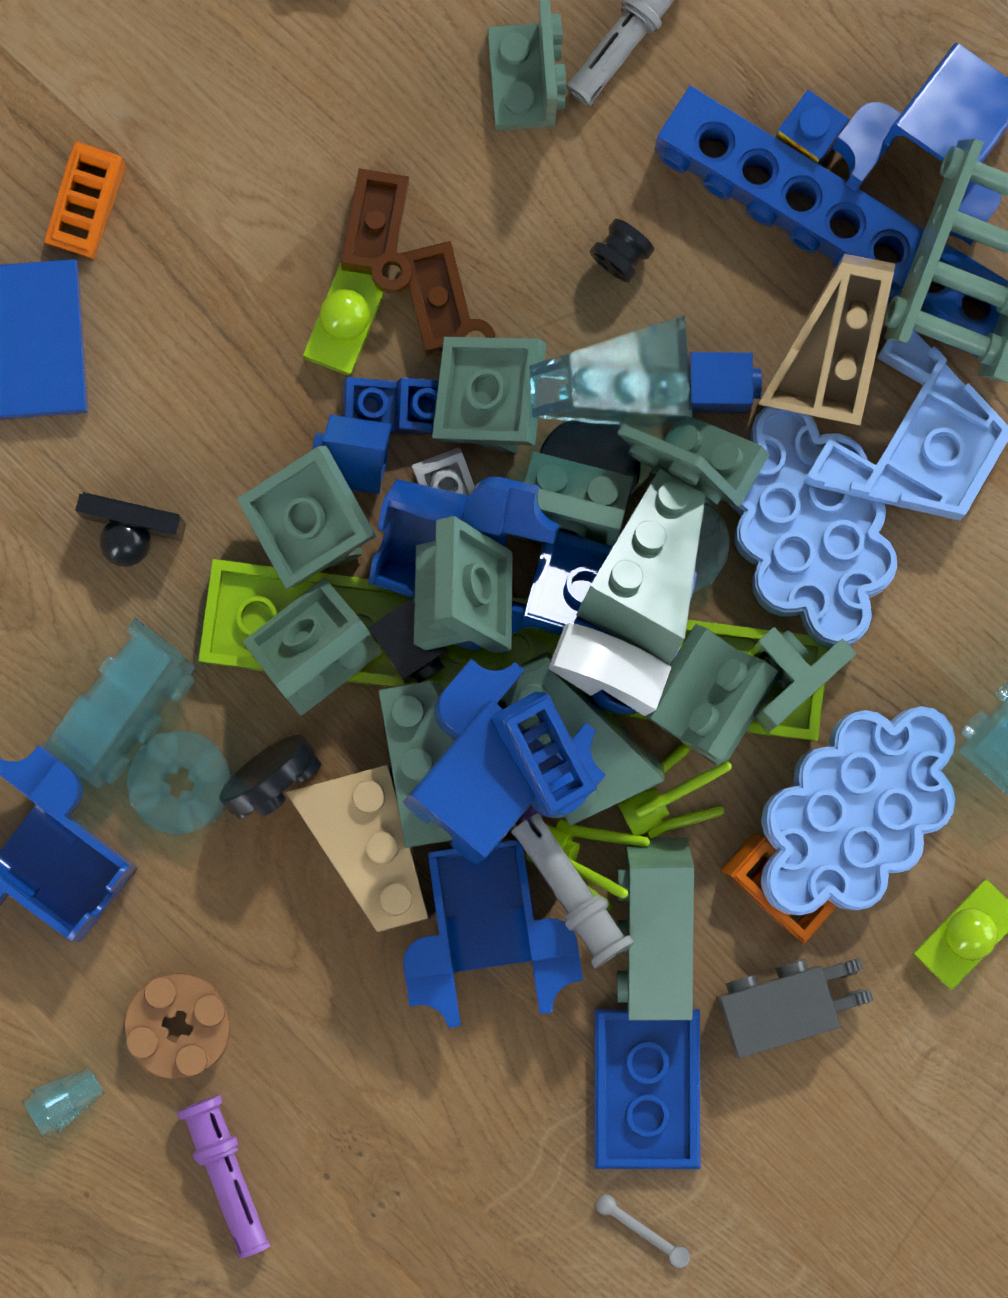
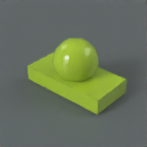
M340 262L327 297L321 304L319 317L304 351L303 357L305 360L352 377L385 295V292L375 286L372 275L341 270Z
M983 879L912 954L945 987L953 990L984 957L992 952L996 944L1008 933V899L987 879Z

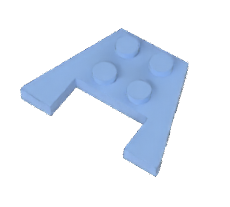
M912 331L908 343L887 340L877 357L880 361L922 385L878 463L875 465L829 438L803 482L812 487L961 521L1008 442V425L969 383L965 386L945 364L947 359L935 346L930 348L917 332Z

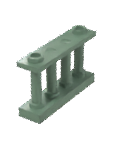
M975 138L959 140L957 146L950 147L943 159L940 175L944 177L900 297H893L886 310L884 325L888 326L884 339L892 342L908 343L912 331L921 333L977 355L978 361L982 363L977 375L995 382L1008 383V284L1004 287L939 261L950 231L1008 254L1007 230L958 211L969 181L1008 196V173L977 161L984 142ZM931 281L997 306V312L1000 313L994 332L984 336L920 311Z

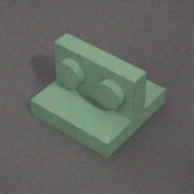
M444 337L432 438L443 443L480 444L498 454L518 455L519 445L535 446L547 343L538 338Z
M327 446L314 448L237 498L286 589L297 587L327 567L352 562L364 554L360 547L376 537Z
M533 451L524 483L540 486L538 503L543 514L551 521L559 524L558 530L611 547L615 545L619 536L633 477ZM512 535V538L542 545V541Z
M455 516L436 520V541L416 545L414 644L424 650H430L472 641L493 654L511 650L512 551Z
M325 577L242 641L300 716L383 653L370 635V631Z
M695 624L670 665L671 670L657 709L644 717L711 763L719 765L722 762L728 761L778 681L775 678L778 670L762 659L735 649L709 629Z
M773 627L749 652L754 657L764 660L778 670L775 678L778 679L777 683L784 691L758 713L754 719L769 733L857 653L842 638L810 666L804 660L809 654L804 645L790 631L787 630L781 635Z

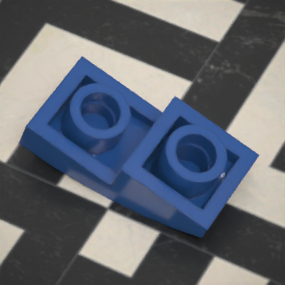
M346 377L343 380L342 416L391 424L390 434H433L439 381L402 377L398 381Z

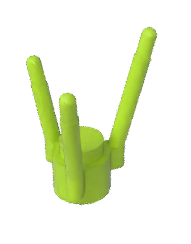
M683 743L663 759L661 763L664 765V774L692 749ZM728 761L722 762L661 795L656 787L617 804L633 835L641 836L648 833L650 839L666 831L720 817L724 814L725 810L723 807L718 806L661 820L670 815L666 807L667 804L715 780L717 777L730 771L732 765Z
M563 819L559 820L556 828L547 825L582 879L622 899L628 896L627 889L575 862L580 844L572 841L573 837L640 847L649 846V838L629 833L577 826L575 824L570 826L568 821ZM526 854V860L533 863L528 854ZM588 886V888L594 896L600 895L597 891ZM607 900L609 905L606 910L610 911L613 905L609 900Z

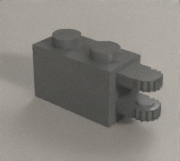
M855 958L822 968V966L808 968L806 959L777 967L778 978L758 983L756 974L725 983L728 993L717 996L735 1057L740 1059L840 1028L837 1012L873 1001L870 989H858L846 993L843 997L832 1000L826 981L857 974L858 971L863 969L861 959Z

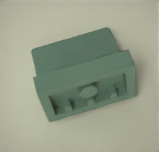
M539 0L538 23L488 27L495 131L556 127L557 110L566 109L565 63L555 64V61L562 60L561 13L551 14L550 0Z
M681 412L665 441L625 424H622L617 433L631 446L628 451L630 456L644 465L652 467L650 471L652 477H655L659 469L704 493L705 502L717 506L719 501L722 500L740 507L769 456V453L761 445Z

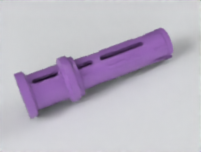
M220 1094L187 1106L176 1113L179 1120H185L196 1148L192 1154L194 1161H198L199 1166L205 1165L220 1209L238 1252V1258L240 1259L261 1252L271 1245L269 1240H267L235 1156V1152L239 1150L237 1147L239 1142L236 1136H230L219 1107L223 1103Z

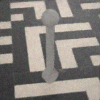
M604 1194L597 1199L596 1209L600 1214L612 1215L669 1256L673 1266L683 1268L689 1263L690 1254L685 1247H674L617 1207L616 1201L611 1195Z

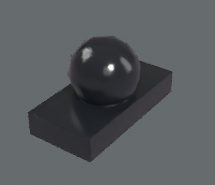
M85 492L83 494L79 493L75 512L82 519L107 524L100 535L101 551L110 563L122 567L138 564L146 557L150 549V534L182 542L186 527L184 520L179 514Z

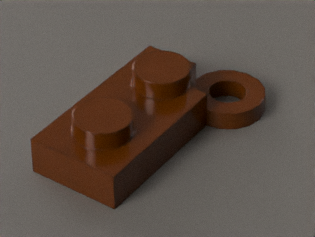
M359 168L341 260V270L372 275V280L378 289L386 293H398L405 290L412 279V265L409 259L397 252L409 187V176ZM395 265L400 268L402 274L396 280H388L382 274L383 269L386 266Z
M451 241L401 253L409 259L412 265V279L409 289L426 355L443 351L444 337H466L472 331H479L485 338H495V332L490 324L481 319H470Z

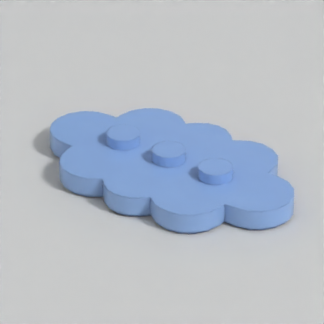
M766 406L753 421L749 435L750 441L761 445L769 453V456L741 506L736 507L729 504L732 509L742 516L734 532L735 546L741 556L756 566L752 577V590L758 603L765 610L780 617L800 615L808 635L821 646L832 648L842 638L851 646L857 643L869 628L872 619L869 598L881 593L894 579L897 570L896 552L891 543L879 533L886 517L885 503L812 487L804 483L803 481L829 438L866 460L867 457L862 447L851 437L839 433L820 435L812 415Z
M923 706L903 710L891 721L878 712L864 710L850 713L835 724L830 733L829 747L809 750L800 757L795 765L794 786L780 789L770 796L762 812L761 824L764 835L776 849L766 862L761 877L763 894L772 907L781 913L791 915L812 913L827 900L841 909L862 910L870 908L881 900L888 886L889 873L908 871L918 863L923 853V834L938 831L948 823L954 812L955 795L953 786L941 770L948 763L954 752L955 736L952 725L943 714L933 708Z

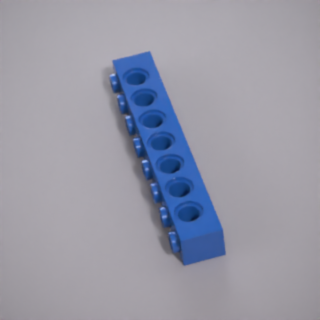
M690 85L657 135L655 150L661 153L659 156L660 160L676 172L684 174L688 170L703 179L702 184L705 189L716 197L723 200H728L732 197L747 207L746 213L758 223L767 227H771L774 223L791 234L789 236L791 242L800 249L811 254H815L818 250L834 260L832 264L834 268L837 267L844 254L876 260L874 248L878 246L891 247L896 251L899 263L895 264L888 303L890 304L893 297H900L921 241L919 236L924 229L860 189L856 192L846 186L847 181ZM714 139L724 145L726 153L721 157L711 158L702 153L699 145L705 140ZM749 166H759L767 172L769 181L761 185L752 184L745 179L742 171ZM794 192L803 193L811 200L812 208L804 212L795 211L788 205L786 196ZM836 219H845L854 226L856 235L848 239L839 238L831 231L830 222ZM945 244L939 261L1004 287L1008 284V281L951 245ZM942 285L940 292H927L920 310L984 336L994 332L1000 313L997 312V306ZM974 299L980 302L985 309V318L981 320L968 318L962 310V301Z

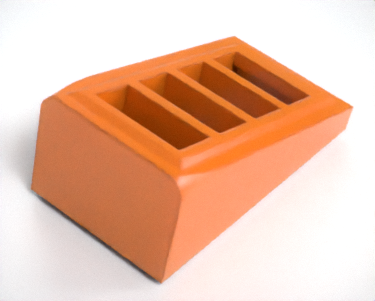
M78 141L74 142L44 240L45 245L94 260L127 169L123 157ZM86 164L106 170L105 178L84 172ZM81 184L101 191L99 199L76 192L78 185ZM71 204L95 211L93 219L69 212ZM67 223L88 230L87 239L62 232L64 224Z
M754 833L723 866L721 872L801 944H805L837 906L827 900L814 912L804 914L797 922L791 918V914L781 913L772 907L760 887L762 886L763 868L776 849L765 836ZM762 856H765V861L748 878L746 874Z

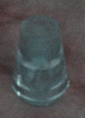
M87 1067L81 1072L78 1071L31 1089L33 1095L24 1099L22 1103L42 1137H45L53 1131L58 1135L92 1105L97 1098L105 1093L91 1069Z

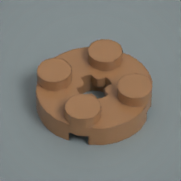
M176 973L154 978L135 994L127 1009L124 1026L127 1048L142 1067L157 1076L168 1079H182L198 1075L217 1062L228 1045L231 1034V1020L229 1012H227L226 1003L212 984L198 976ZM178 1011H183L187 1014L185 1022L192 1026V1032L190 1035L182 1034L177 1041L169 1038L170 1030L164 1027V1021L166 1017L174 1018Z

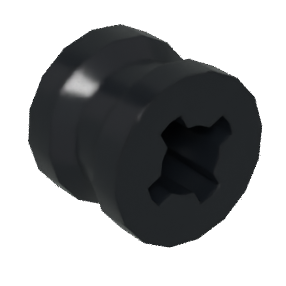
M614 219L608 227L609 235L603 242H596L590 249V254L611 275L623 282L629 283L636 275V265L640 260L648 259L655 249L651 242L633 226L623 220Z

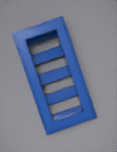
M533 692L491 716L501 739L547 816L555 815L597 790L549 693ZM536 714L539 722L520 731L517 724ZM548 734L551 741L531 752L528 744ZM559 753L563 760L541 773L538 765ZM570 772L575 780L551 793L548 784Z

